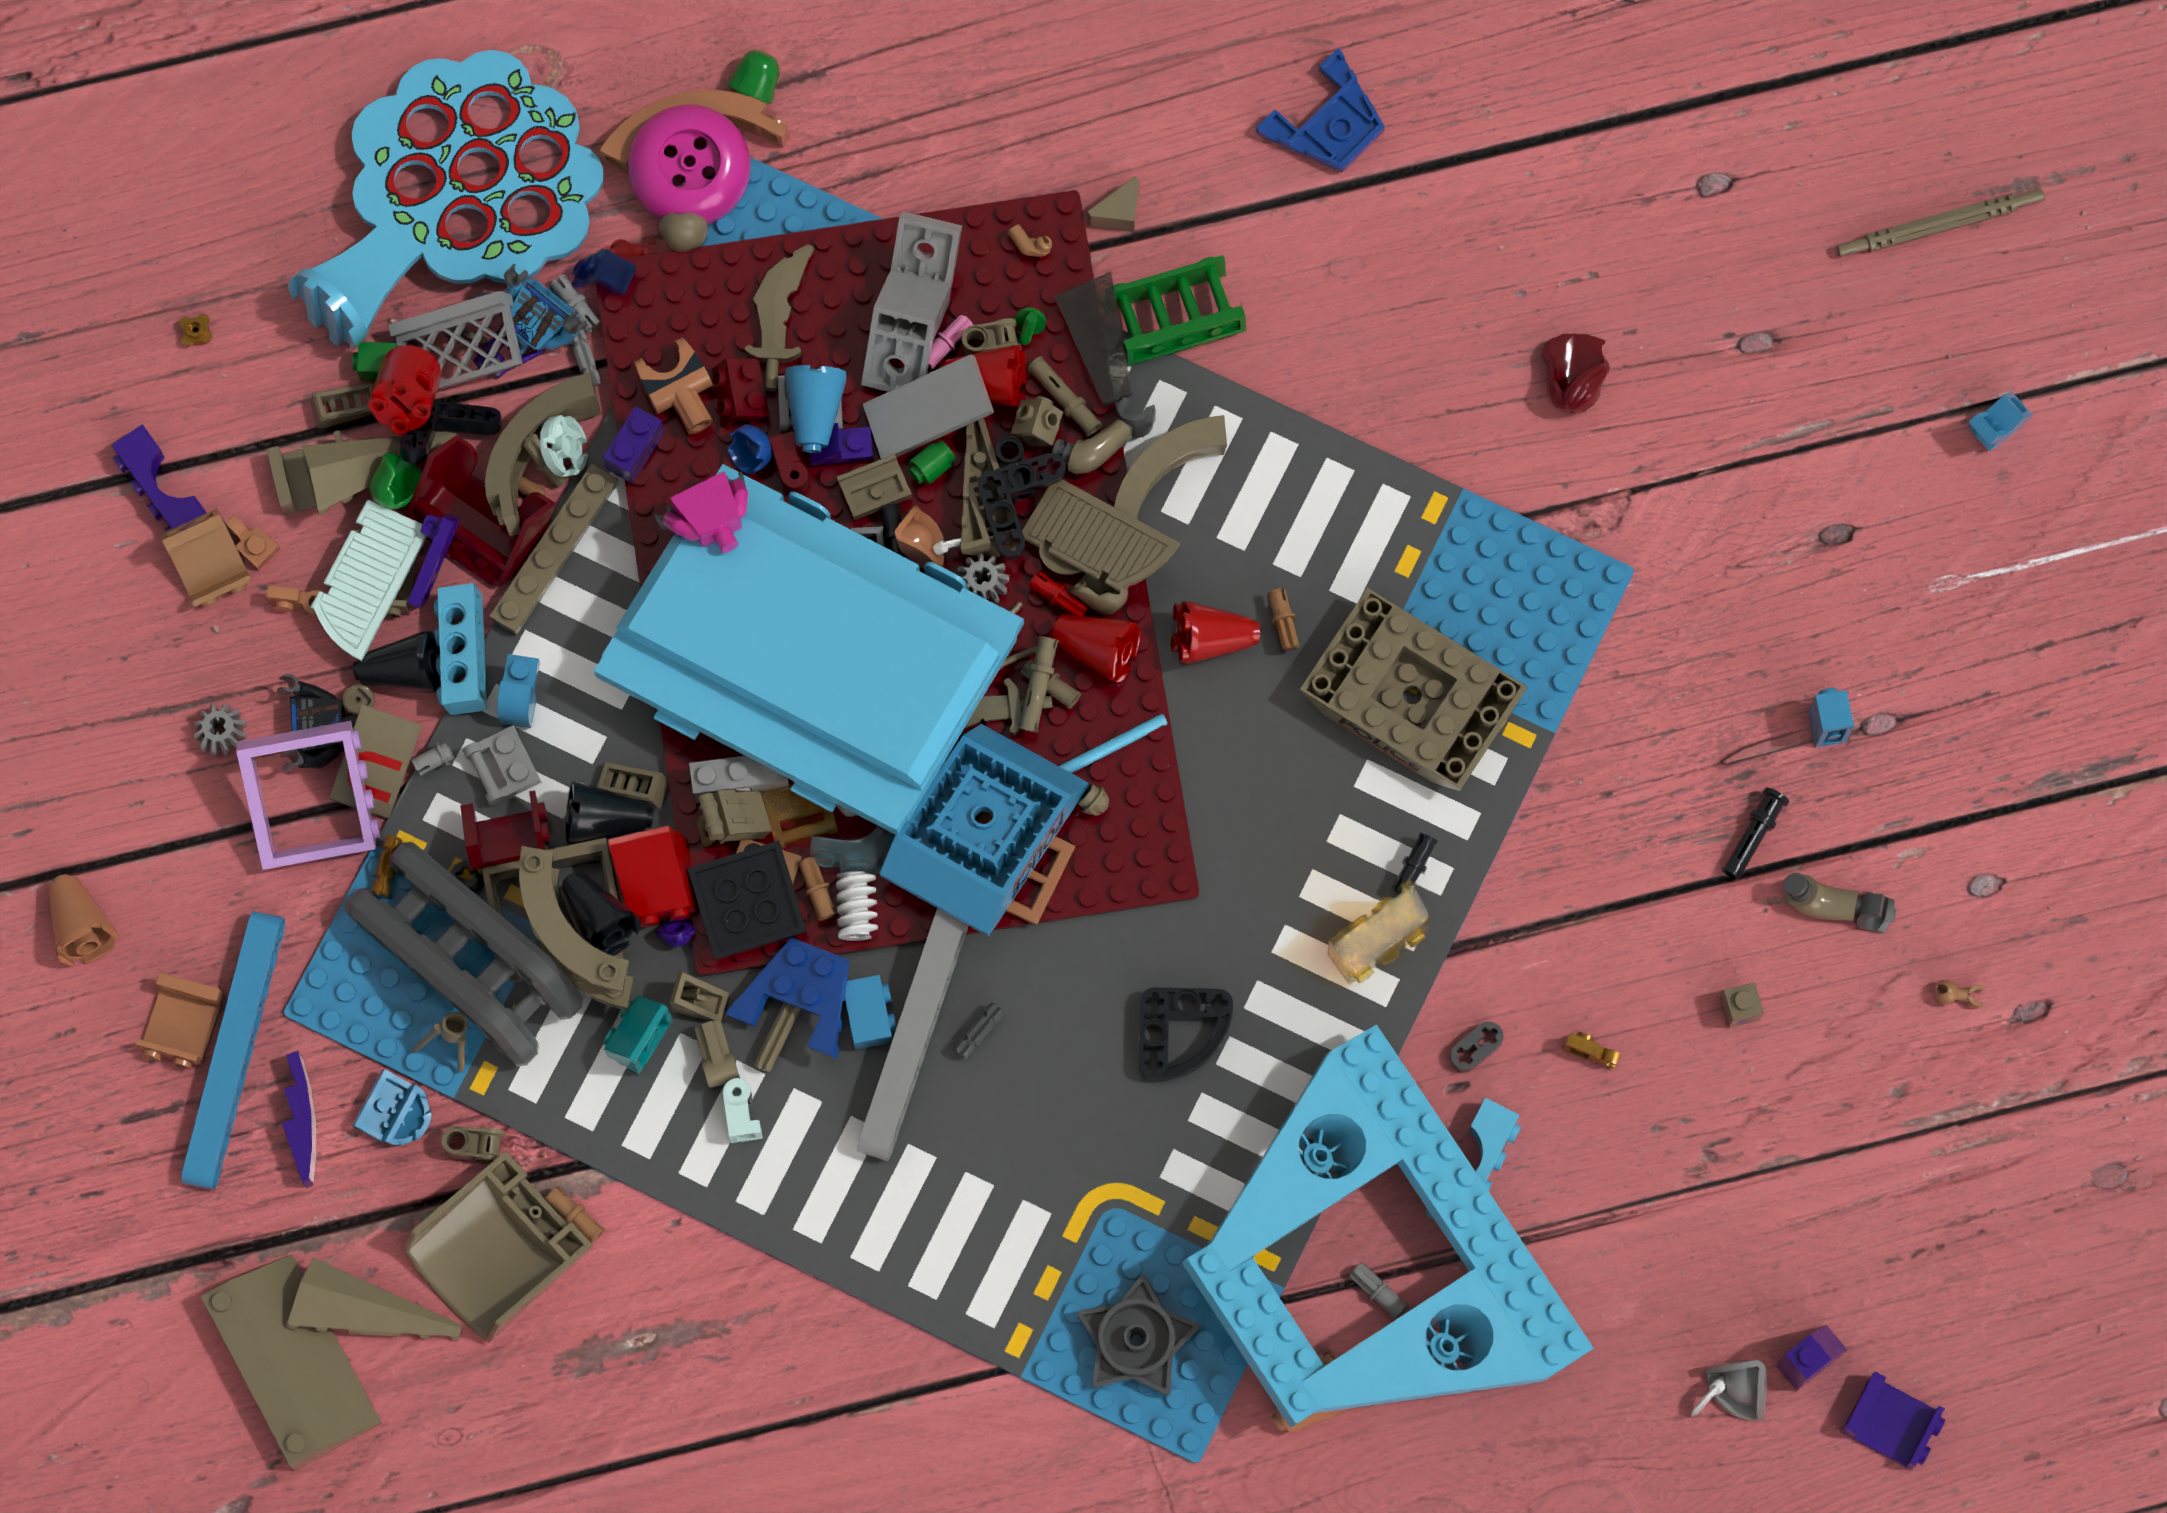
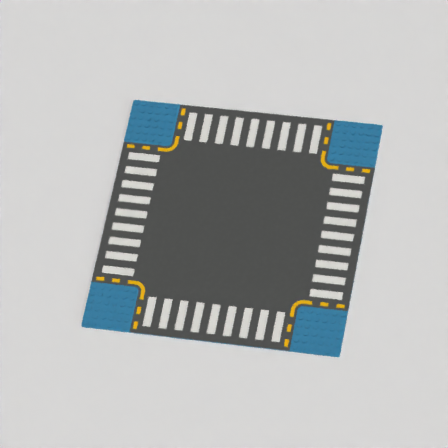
M750 158V179L743 197L728 215L709 225L707 239L701 246L883 218L754 158ZM1102 321L1118 420L1119 405L1123 397L1130 399L1129 414H1140L1146 407L1155 405L1156 419L1149 434L1141 438H1130L1123 445L1127 472L1140 454L1153 442L1171 430L1207 417L1224 415L1227 447L1224 455L1194 459L1167 473L1147 494L1137 517V520L1180 543L1172 557L1160 569L1146 578L1199 886V895L1191 900L1038 923L1037 926L1032 924L994 930L989 937L983 933L965 935L889 1161H885L857 1152V1145L891 1043L855 1050L846 1001H842L840 1016L842 1027L841 1032H838L837 1040L839 1051L837 1058L834 1059L811 1050L807 1046L820 1017L800 1009L771 1071L760 1070L755 1066V1061L783 1002L768 997L755 1027L732 1019L726 1013L766 966L700 976L696 971L692 938L683 946L672 947L657 937L656 932L659 931V928L673 921L670 918L659 920V924L656 926L640 927L638 935L633 932L628 938L631 942L629 945L630 954L623 955V959L629 960L627 975L634 977L635 980L630 1001L634 1002L637 995L661 1003L668 1007L673 1020L640 1075L611 1059L604 1051L606 1047L603 1044L604 1039L611 1028L617 1029L623 1018L620 1017L623 1009L598 1002L579 989L578 991L583 996L582 1007L571 1019L560 1020L547 1005L543 1006L541 1004L524 1022L525 1027L539 1043L538 1054L526 1066L516 1067L495 1049L484 1034L466 1018L468 1027L464 1035L466 1038L464 1071L460 1073L458 1072L457 1065L458 1045L445 1041L440 1034H437L417 1053H414L412 1050L433 1029L436 1023H442L445 1015L459 1011L363 930L345 912L346 900L357 889L368 888L371 891L373 881L377 880L375 874L381 852L385 851L383 844L387 835L399 837L403 843H415L451 873L452 868L457 863L469 862L465 847L460 805L473 803L477 821H483L532 811L529 791L535 790L538 803L544 802L548 820L542 821V823L547 822L551 841L545 842L546 850L572 845L571 843H566L565 824L568 822V812H566L567 800L572 781H580L597 787L605 762L661 772L668 779L660 722L653 718L657 709L602 681L594 673L603 652L617 632V625L640 590L625 481L623 478L608 471L603 461V456L618 434L614 406L612 404L586 452L588 456L584 469L578 475L573 476L548 522L545 532L591 464L617 478L619 481L618 485L519 633L515 635L494 622L484 640L487 710L450 715L448 711L445 712L424 753L437 747L436 743L438 742L440 744L447 742L454 755V759L450 761V765L443 764L425 773L423 776H420L415 768L393 808L390 818L387 819L380 832L381 838L376 840V849L371 850L290 998L284 1014L287 1018L1192 1463L1200 1462L1248 1363L1182 1262L1209 1244L1323 1058L1331 1050L1377 1024L1396 1054L1399 1055L1633 576L1634 569L1630 565L1178 355L1171 353L1129 366L1125 357L1123 340L1130 338L1129 333ZM1281 588V590L1285 588L1287 590L1292 613L1296 615V620L1293 622L1300 645L1297 649L1285 651L1282 648L1277 626L1272 625L1271 622L1273 613L1267 593ZM1367 588L1528 687L1461 791L1431 783L1324 716L1299 691ZM1191 601L1250 617L1251 620H1257L1260 626L1258 645H1251L1249 649L1192 664L1181 663L1178 658V652H1172L1170 648L1171 634L1176 633V622L1173 620V606L1175 603ZM508 654L539 658L540 665L535 686L537 701L532 728L514 727L542 783L503 802L490 806L485 798L487 792L471 760L466 759L462 750L473 742H479L511 726L500 724L497 714L500 681H503ZM1409 689L1404 692L1403 698L1409 704H1416L1421 700V695L1417 690ZM491 751L483 753L482 756L498 788L507 786ZM618 773L614 774L610 787H615ZM627 776L625 785L623 787L624 790H626L630 779L629 776ZM639 780L636 792H639L643 780ZM668 784L661 808L648 807V809H653L652 827L646 828L645 831L664 826H670L676 830ZM1420 832L1435 838L1438 843L1425 865L1427 867L1426 872L1420 874L1410 893V897L1407 898L1394 892L1391 887L1404 866L1402 863L1404 857L1409 856ZM601 859L557 868L560 870L558 890L560 910L573 929L574 926L560 893L562 882L572 873H585L607 890ZM612 859L619 900L625 905ZM479 868L480 883L472 892L488 904L482 868ZM464 870L463 875H458L457 879L460 878L463 884H467V880L473 878L474 874L470 875L468 870ZM396 872L393 881H390L391 889L389 896L378 897L374 895L378 900H384L391 907H395L412 889L409 881L402 874L398 875ZM519 877L496 881L503 918L539 947L525 911ZM428 904L411 922V926L419 935L424 934L432 942H436L453 924V919L445 911L441 912L434 905ZM470 939L455 954L453 962L460 970H466L473 977H478L495 959V955L486 945L482 947L474 939ZM926 941L838 955L850 962L847 981L880 975L881 984L888 983L891 1002L885 1003L887 1015L894 1013L897 1027ZM678 972H684L729 993L721 1024L729 1051L733 1053L739 1077L750 1086L753 1095L749 1106L751 1121H760L763 1139L738 1143L730 1142L723 1099L725 1084L709 1088L701 1062L703 1061L702 1053L695 1035L694 1028L709 1021L673 1012L670 1005ZM508 979L495 992V997L505 1008L512 1010L529 992V988L523 981L511 982V979ZM1154 987L1206 988L1227 991L1233 999L1232 1020L1226 1038L1214 1056L1197 1070L1180 1078L1167 1081H1149L1143 1078L1139 1071L1140 1001L1142 994L1149 988ZM1154 995L1151 1001H1146V1004L1151 1005V1018L1145 1016L1144 1020L1159 1019L1164 1021V1017L1158 1018V1006L1164 1005V1002H1160L1158 996ZM1183 996L1177 1003L1179 1009L1184 1012H1190L1196 1007V1001L1191 996ZM1200 996V1012L1205 1013V1006H1214L1215 1012H1222V1008L1228 1006V1003L1222 1002L1221 997H1216L1214 1003H1205L1206 996ZM990 1003L998 1005L1004 1011L1003 1017L998 1023H993L994 1028L978 1047L974 1046V1052L968 1059L960 1057L954 1051V1046L961 1038H965L964 1034L980 1015H984L983 1011ZM1169 1019L1168 1064L1181 1061L1200 1049L1211 1036L1217 1020ZM1151 1026L1145 1031V1037L1150 1042H1159L1163 1038V1031L1157 1026ZM1144 1048V1052L1150 1051V1063L1144 1064V1067H1148L1150 1073H1156L1157 1068L1162 1067V1064H1157V1051L1164 1052V1048L1157 1050ZM1307 1138V1140L1309 1141V1143H1310V1144H1313V1141H1314V1140H1313V1139H1310V1138ZM1329 1171L1333 1178L1337 1177L1335 1172ZM1321 1213L1253 1256L1279 1298ZM1141 1275L1146 1276L1164 1310L1200 1325V1329L1173 1356L1171 1391L1168 1397L1134 1380L1097 1389L1092 1387L1097 1347L1079 1320L1077 1313L1080 1310L1117 1304ZM1134 1335L1131 1337L1130 1343L1133 1346H1140L1143 1343V1339L1139 1335Z

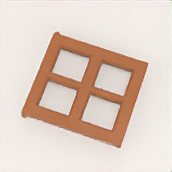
M981 812L977 822L987 824L992 820L993 816L988 812ZM1055 837L1048 847L1058 852L1047 876L1033 870L1028 877L1042 884L1032 907L1029 908L1013 900L1006 912L1036 926L1076 848L1075 845L1058 837Z

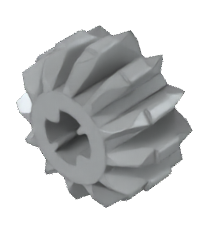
M980 553L978 554V562H974L972 558L968 557L966 559L967 567L960 566L958 568V574L966 582L967 590L986 600L991 599L993 603L997 604L999 602L998 594L1005 595L1007 593V587L1003 585L1009 582V575L1003 574L1005 565L1003 563L995 565L996 557L993 555L989 557L988 561H984V556ZM984 576L988 577V582L983 581L981 585L977 584V579L981 580Z
M224 703L219 711L215 704H211V713L207 714L206 711L200 710L199 714L203 721H194L193 725L198 731L193 734V737L196 741H201L199 747L202 751L210 749L211 755L216 757L220 749H222L224 755L229 757V747L233 746L234 749H237V739L243 740L247 738V734L242 731L247 726V723L244 719H239L241 713L238 709L230 711V706ZM221 726L222 729L225 728V732L219 734L218 731L217 733L215 732V729Z

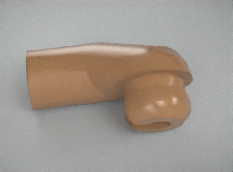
M1019 224L1012 227L1007 233L1023 255L1044 257L1050 253L1052 241L1048 236L1043 235L1038 238H1029Z

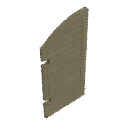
M1064 480L1048 487L1022 530L1026 541L1040 549L1048 541L1052 544L1048 553L1086 574L1099 579L1103 572L1107 573L1108 578L1105 580V584L1120 592L1124 588L1135 585L1155 573L1172 557L1180 546V543Z

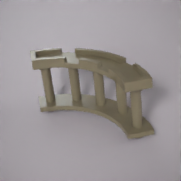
M522 846L519 861L521 896L539 947L560 966L580 991L598 1002L628 1011L635 981L634 977L627 975L629 960L617 958L600 951L574 931L560 910L558 897L560 870L552 868L554 852Z

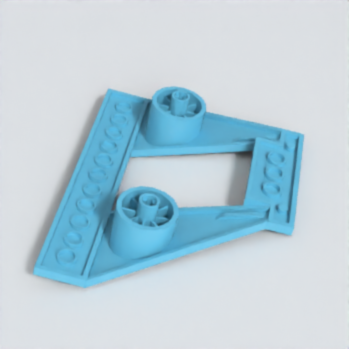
M1377 1024L1331 1050L1323 1058L1209 1244L1182 1262L1290 1428L1314 1413L1543 1382L1594 1349ZM1307 1138L1313 1139V1144H1310ZM1398 1164L1469 1272L1324 1366L1253 1256ZM1329 1171L1335 1172L1337 1177L1333 1178ZM1433 1327H1437L1440 1329L1439 1334L1435 1332ZM1456 1360L1462 1362L1463 1366L1461 1370L1456 1364Z

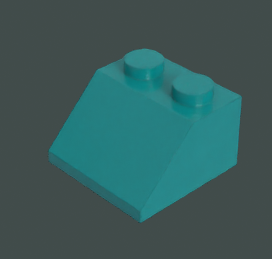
M637 995L634 1002L630 1001L628 1011L622 1010L620 1017L623 1018L617 1029L611 1028L603 1044L606 1045L604 1051L608 1057L640 1075L673 1020L668 1007Z

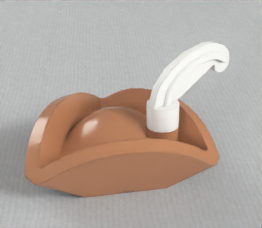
M917 505L910 510L894 531L900 551L923 569L926 562H933L943 567L948 548L960 547L961 539L945 542L939 526L930 516L920 511Z

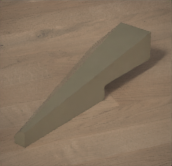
M984 418L968 424L966 429L960 547L962 554L978 556L981 553L984 557L989 558L992 555L1000 557L980 499L978 482L984 473L998 469L999 464ZM993 480L987 481V487L984 488V490H990L993 496V502H987L988 505L999 501L997 487L1000 486V483L994 484ZM998 508L993 512L992 517L997 523L1003 524L1009 521L1011 514L1005 508ZM1010 529L997 531V534L1005 533L1006 545L1003 548H1009L1011 552L1016 551V545L1019 544V541L1013 542Z
M452 431L436 432L429 454L457 435V433ZM401 436L302 446L303 462L311 484V493L318 515L327 513L328 507L340 501H343L345 504L352 500V495L369 488L370 482L384 454L388 452L400 455Z
M315 1258L312 1259L300 1282L287 1322V1328L292 1330L302 1326L316 1327L317 1331L327 1332L328 1328L349 1330L350 1334L400 1337L401 1333L419 1334L420 1338L430 1339L431 1335L452 1337V1341L459 1340L463 1325Z

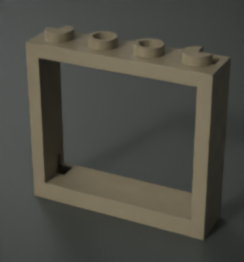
M606 838L548 849V851L554 852L552 868L555 869L601 859L607 891L619 900L610 849ZM519 861L482 868L488 904L502 917L496 881L519 877ZM629 946L614 957L623 959V955L630 954ZM512 974V975L508 978V979H511V982H521V981H522V980H521L517 975H515V974Z

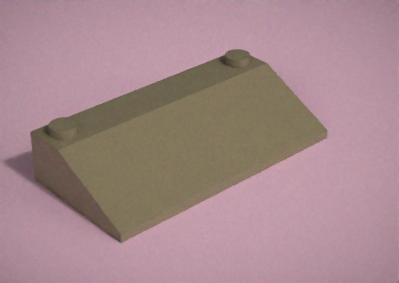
M291 1254L229 1280L202 1295L201 1298L289 1466L296 1471L380 1425L382 1422L331 1328H328L327 1332L317 1331L316 1327L298 1326L296 1330L287 1328L294 1300L303 1278V1274Z

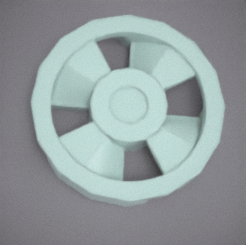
M563 415L550 417L543 424L540 432V448L547 467L560 477L578 475L584 469L588 454H582L581 444L587 443L582 427L571 416L563 417ZM547 443L552 444V449L547 448ZM570 457L573 465L566 471L563 459Z

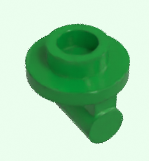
M1023 308L1017 312L1015 320L1017 321V328L1021 330L1018 341L1023 345H1028L1033 334H1038L1044 330L1046 318L1042 312L1034 308Z

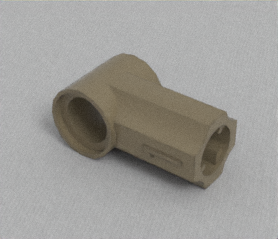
M721 1020L709 1021L695 1027V1035L703 1057L701 1062L709 1088L726 1084L734 1078H740L733 1053L728 1048Z

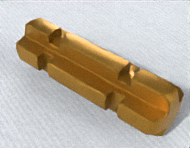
M392 835L385 837L383 844L385 851L381 852L375 874L377 880L373 881L371 889L373 895L378 897L389 896L391 889L390 881H393L395 871L389 865L390 855L403 843L399 837Z

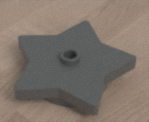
M1141 1275L1117 1304L1080 1310L1077 1313L1079 1320L1097 1347L1092 1381L1094 1389L1134 1380L1168 1397L1171 1391L1173 1356L1200 1329L1198 1323L1164 1310L1145 1275ZM1134 1335L1141 1336L1143 1339L1142 1345H1131V1337Z

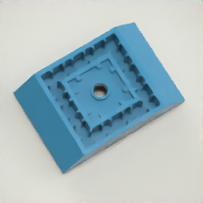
M980 724L962 736L935 776L910 820L906 821L899 834L895 835L880 876L989 937L1087 790L1089 783ZM980 812H988L993 816L992 820L987 824L978 823L975 817Z

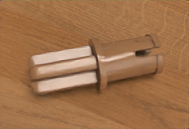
M1281 588L1274 589L1267 593L1273 613L1272 625L1277 626L1282 648L1285 651L1295 650L1300 645L1293 622L1296 620V615L1292 613L1287 590L1285 588L1282 590Z
M808 857L801 860L799 868L807 887L805 894L809 895L817 920L822 921L837 915L827 889L830 887L829 883L824 882L816 858Z

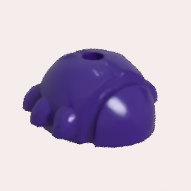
M691 919L668 922L659 928L656 935L669 946H683L688 943L695 933L693 921Z

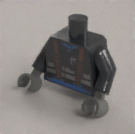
M285 674L279 677L280 680H285L288 683L289 688L280 687L277 689L280 695H287L293 692L295 695L290 696L291 732L351 721L354 728L358 715L345 716V708L335 695L316 685L298 681L292 674ZM343 741L284 751L280 757H288L292 761V763L289 762L283 766V770L287 772L292 771L296 766L299 768L321 769L339 757L340 752L345 750Z

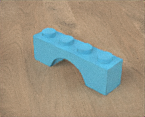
M1485 1098L1471 1124L1469 1132L1477 1141L1481 1154L1480 1165L1475 1172L1489 1191L1492 1182L1488 1178L1492 1170L1494 1169L1499 1172L1507 1156L1502 1151L1507 1141L1514 1143L1522 1126L1516 1124L1520 1116L1519 1114ZM1427 1209L1425 1216L1434 1220V1218Z

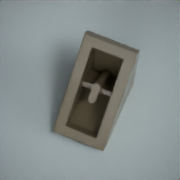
M1135 176L1087 211V223L1095 228L1134 232L1139 198V179Z
M678 972L670 1005L673 1012L707 1021L722 1020L729 993L684 972Z

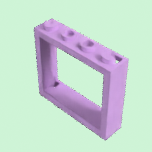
M351 721L238 741L236 752L262 870L376 849V838H381L378 819L372 820L370 809L375 808L372 790H366L364 779L368 778L367 765L365 760H359L357 749L362 748L361 737L358 730L353 731ZM343 741L363 836L275 852L255 757Z

